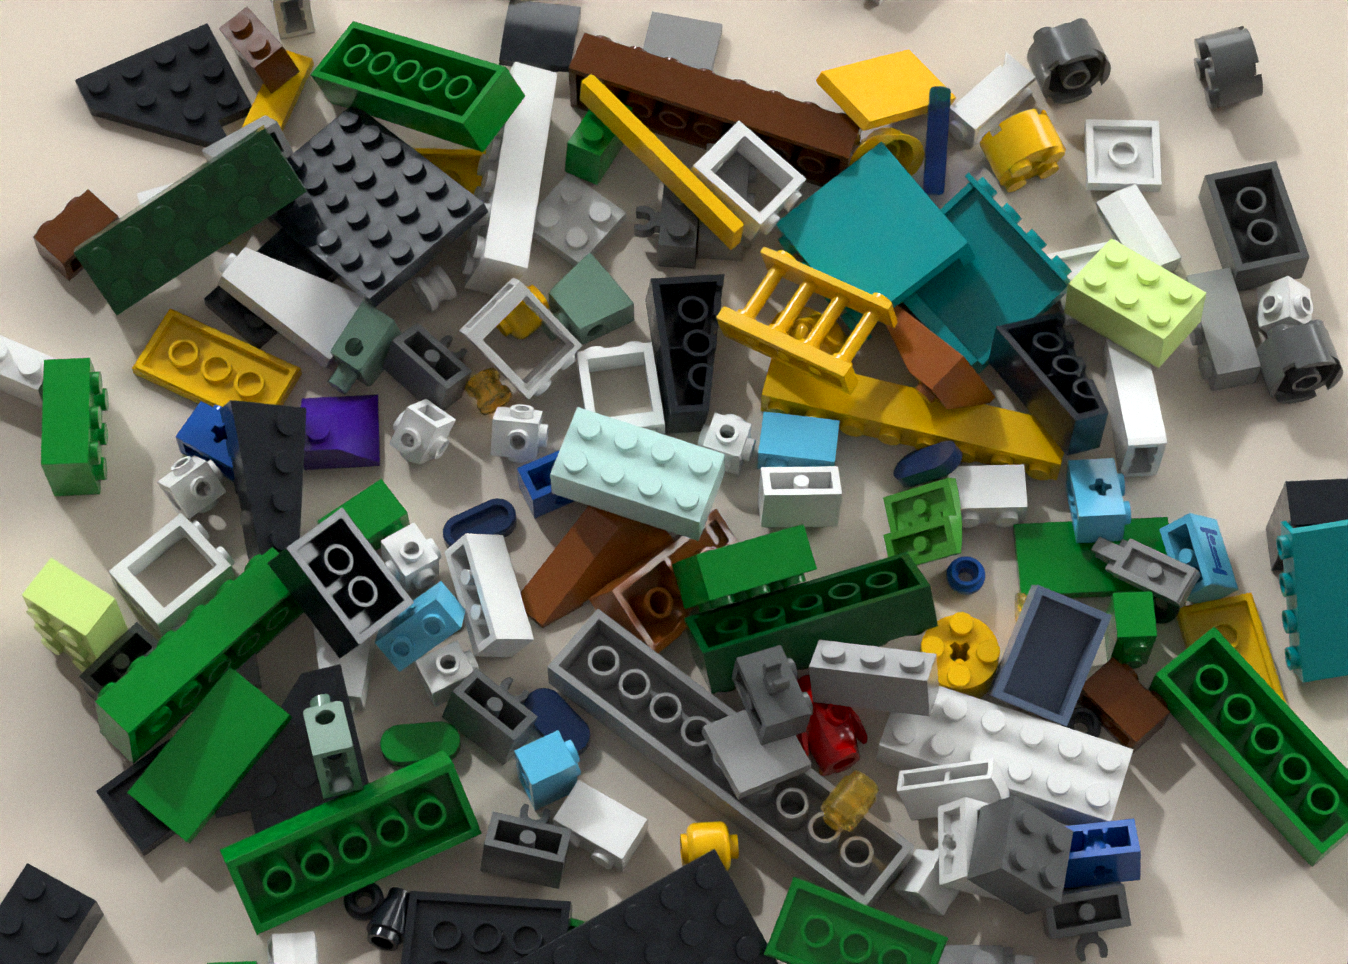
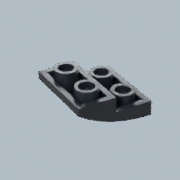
M510 0L504 25L499 65L512 67L514 62H519L551 72L569 73L568 68L576 52V38L581 20V7Z

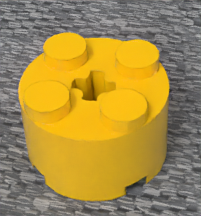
M1030 109L1009 117L999 124L1000 132L992 137L989 131L980 141V147L999 183L1005 187L1007 192H1013L1022 188L1027 183V179L1036 175L1040 179H1044L1055 174L1059 170L1057 162L1066 152L1065 146L1046 111L1043 109L1040 115L1036 109Z
M957 612L954 615L939 619L937 627L927 629L919 652L937 655L939 686L978 699L982 698L991 686L999 662L1000 647L994 633L986 624L971 617L968 613Z

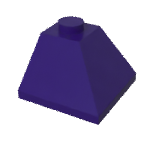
M378 394L302 398L301 407L306 408L304 470L380 466Z

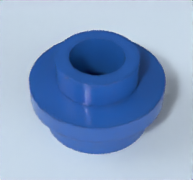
M959 557L948 566L946 573L947 583L952 590L959 594L969 595L976 593L982 588L985 581L984 567L978 560L972 557ZM969 573L972 576V580L968 582L962 581L959 578V574Z

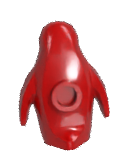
M810 675L798 678L797 682L801 691L808 693L813 705V715L810 716L806 732L796 735L807 757L809 751L819 765V774L821 776H829L833 773L837 774L848 770L860 760L857 739L862 744L868 742L867 733L859 716L849 706L813 702Z

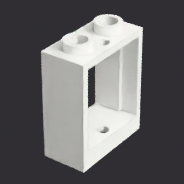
M740 121L691 169V172L744 223L742 234L750 241L761 231L767 235L779 222L780 217L777 215L783 209L789 212L795 207L803 196L799 190L806 180L803 175ZM737 151L782 190L760 213L715 174Z
M514 277L459 330L512 386L527 399H530L533 395L538 397L545 392L552 383L550 378L560 368L565 370L571 366L577 359V351L583 346L520 280ZM521 301L561 340L523 380L483 340Z
M631 341L622 346L611 348L593 346L584 351L577 352V368L584 409L595 412L589 372L644 365L652 411L611 418L665 435V420L652 342Z
M182 513L108 571L114 586L161 637L170 631L171 627L183 624L195 607L201 604L205 606L215 597L218 588L229 579L235 580L231 567L235 564L232 557L222 546L215 549L207 540L210 536L205 528L197 520L190 522ZM183 537H186L214 568L163 608L135 576Z
M963 797L939 806V885L1003 901L967 880L980 809L989 803Z

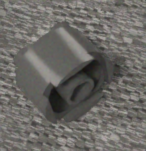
M1079 18L1053 28L1043 27L1034 33V42L1028 50L1027 62L1033 75L1036 76L1035 79L1046 99L1051 97L1054 103L1058 104L1076 102L1093 93L1091 87L1098 81H1100L1101 85L1107 81L1111 72L1110 62L1093 28L1086 19Z
M1244 26L1235 27L1194 39L1198 56L1194 58V66L1198 78H1206L1208 87L1204 88V92L1210 109L1262 96V74L1256 75L1255 64L1259 60L1255 45L1247 28L1244 29Z
M1319 319L1288 327L1286 324L1274 326L1267 331L1268 338L1257 349L1261 364L1260 371L1269 394L1272 398L1276 396L1277 401L1283 404L1310 400L1317 396L1316 389L1326 385L1327 390H1329L1343 376V368L1328 330L1325 328L1323 321Z

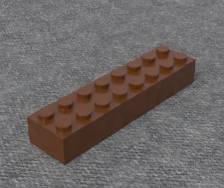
M584 32L568 68L570 104L572 107L589 111V108L580 100L582 80L592 74L623 104L632 107V113L651 132L705 150L707 149V143L716 144L740 121L806 178L805 182L823 187L848 168L850 159L861 141V128L846 113H835L823 109L813 102L794 100L775 90L766 91L751 86L748 82L741 79L732 80L722 77L706 68L697 69L682 64L679 60L672 57L663 58L650 54L637 46H625L613 42L610 38L603 35L594 36Z

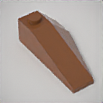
M897 305L893 308L898 323L895 328L888 325L886 327L908 371L918 382L915 390L929 404L936 400L947 410L991 403L996 398L962 354Z
M588 505L521 591L527 616L541 628L550 625L582 607L585 601L589 600L590 597L671 540L672 537L666 530Z
M714 509L709 513L699 541L679 534L613 579L590 597L589 601L595 610L599 609L655 652L660 653L681 636L686 628L684 618L689 617L692 610L698 607L684 608L671 564L696 554L735 544L737 539L719 511Z

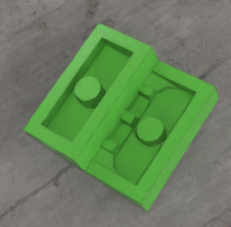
M956 478L942 479L883 497L891 532L883 535L888 557L907 552L914 563L919 566L961 554L962 515Z

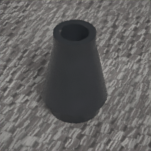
M398 887L390 888L387 897L367 925V941L374 947L385 951H395L398 949L399 944L403 943L410 895L408 891Z

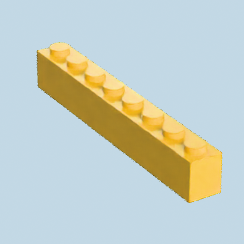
M771 358L761 394L760 411L840 420L839 429L849 436H870L878 438L884 444H904L915 447L917 450L944 441H953L962 452L961 462L971 463L976 461L989 465H1024L1025 473L1031 478L1037 480H1057L1064 452L1033 415L986 404L947 410L936 400L929 404L913 387L857 374L855 375L858 384L850 395Z

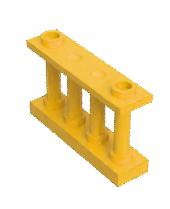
M764 246L760 253L768 273L743 310L738 309V311H734L723 306L716 317L723 335L851 395L858 384L851 361L877 321L893 328L898 323L892 302L880 293H867L798 262L791 254L784 250L776 252ZM782 278L800 285L775 324L767 326L756 320V316ZM814 292L831 299V302L806 339L797 340L788 335V330ZM845 307L864 314L839 353L830 355L820 350L819 346Z

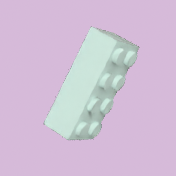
M577 407L550 473L551 490L553 494L699 541L725 474V454Z

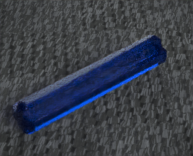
M943 86L931 87L929 90L923 190L927 195L932 196L943 195L945 191L951 90Z

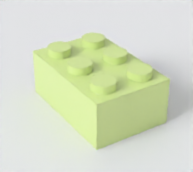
M1111 238L1068 283L1064 313L1159 368L1201 322L1207 293Z
M53 558L49 559L22 593V597L28 607L26 613L34 620V629L42 636L41 643L57 655H60L63 651L72 657V663L82 672L128 630L114 597Z

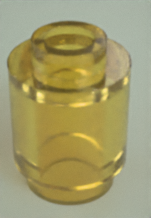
M854 770L850 776L845 775L822 803L821 810L824 813L822 819L837 832H842L843 830L854 831L877 801L875 796L879 792L878 786L872 779L860 771Z

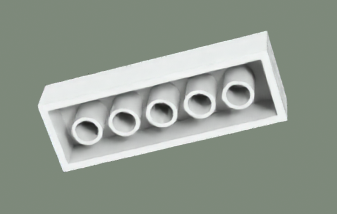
M514 62L509 72L525 94V98L488 145L486 154H482L477 175L482 176L481 187H476L474 196L484 202L488 213L467 231V240L472 241L470 252L467 251L465 253L461 272L466 274L464 288L494 296L513 277L520 280L528 268L557 73L519 62Z
M939 686L930 717L890 712L879 744L876 761L902 770L994 758L1004 775L1010 792L1009 797L1017 796L1056 821L1068 825H1079L1112 820L1134 749Z

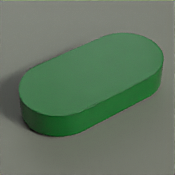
M437 721L394 725L384 732L380 746L383 757L388 763L403 767L414 764L443 750L453 760L460 751L461 742L459 733L453 725Z

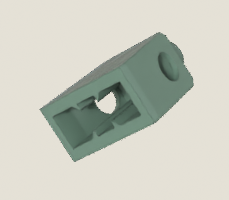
M591 253L586 255L548 293L549 306L553 315L581 344L591 342L634 320V302ZM541 322V328L550 340L553 341L558 338Z
M362 301L331 349L330 353L338 364L337 369L327 381L333 388L346 395L356 380H359L366 386L373 385L384 371L382 366L392 340L402 334L394 319L374 308L366 301Z
M329 694L317 695L311 699L310 708H306L303 711L323 799L362 790V781L343 702H334L333 697ZM341 753L342 755L340 758L336 760H330L327 758V756Z

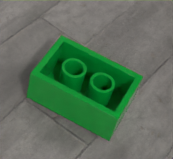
M91 358L44 360L41 467L54 496L100 494L101 480H107V462L105 457H101V446L108 444V429L106 422L102 423V411H108L109 398L107 388H103L101 372H95Z
M804 524L696 554L671 564L684 608L688 609L698 606L700 613L805 582L804 574L817 569Z

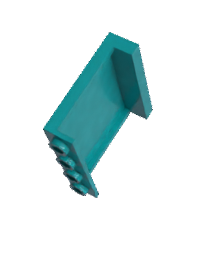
M882 141L786 214L776 224L782 234L777 239L778 242L792 256L797 254L802 260L801 263L867 293H880L892 302L893 308L954 261L958 260L965 267L976 259L966 239ZM824 297V299L829 304L831 302V299ZM845 307L843 310L845 313L840 317L850 331L853 332L864 314ZM871 334L866 338L868 341L872 338Z
M968 172L965 177L969 183L940 210L969 243L976 259L965 267L958 260L954 261L903 300V302L930 331L962 354L977 374H979L989 365L988 360L996 326L1042 316L1067 293L1068 283L1070 282L1067 276L1072 271L1058 255L1053 259L1047 256L1042 250L1047 244L1033 229L1026 233L1018 225L1022 218L1008 203L1001 207L994 200L993 197L997 194V191L984 177L976 181Z
M1348 520L1293 528L1287 521L1280 522L1281 536L1276 538V547L1280 559H1283L1284 573L1279 574V585L1282 595L1286 597L1287 610L1282 611V623L1286 634H1289L1290 647L1285 648L1286 665L1290 671L1293 670L1303 683L1347 676Z

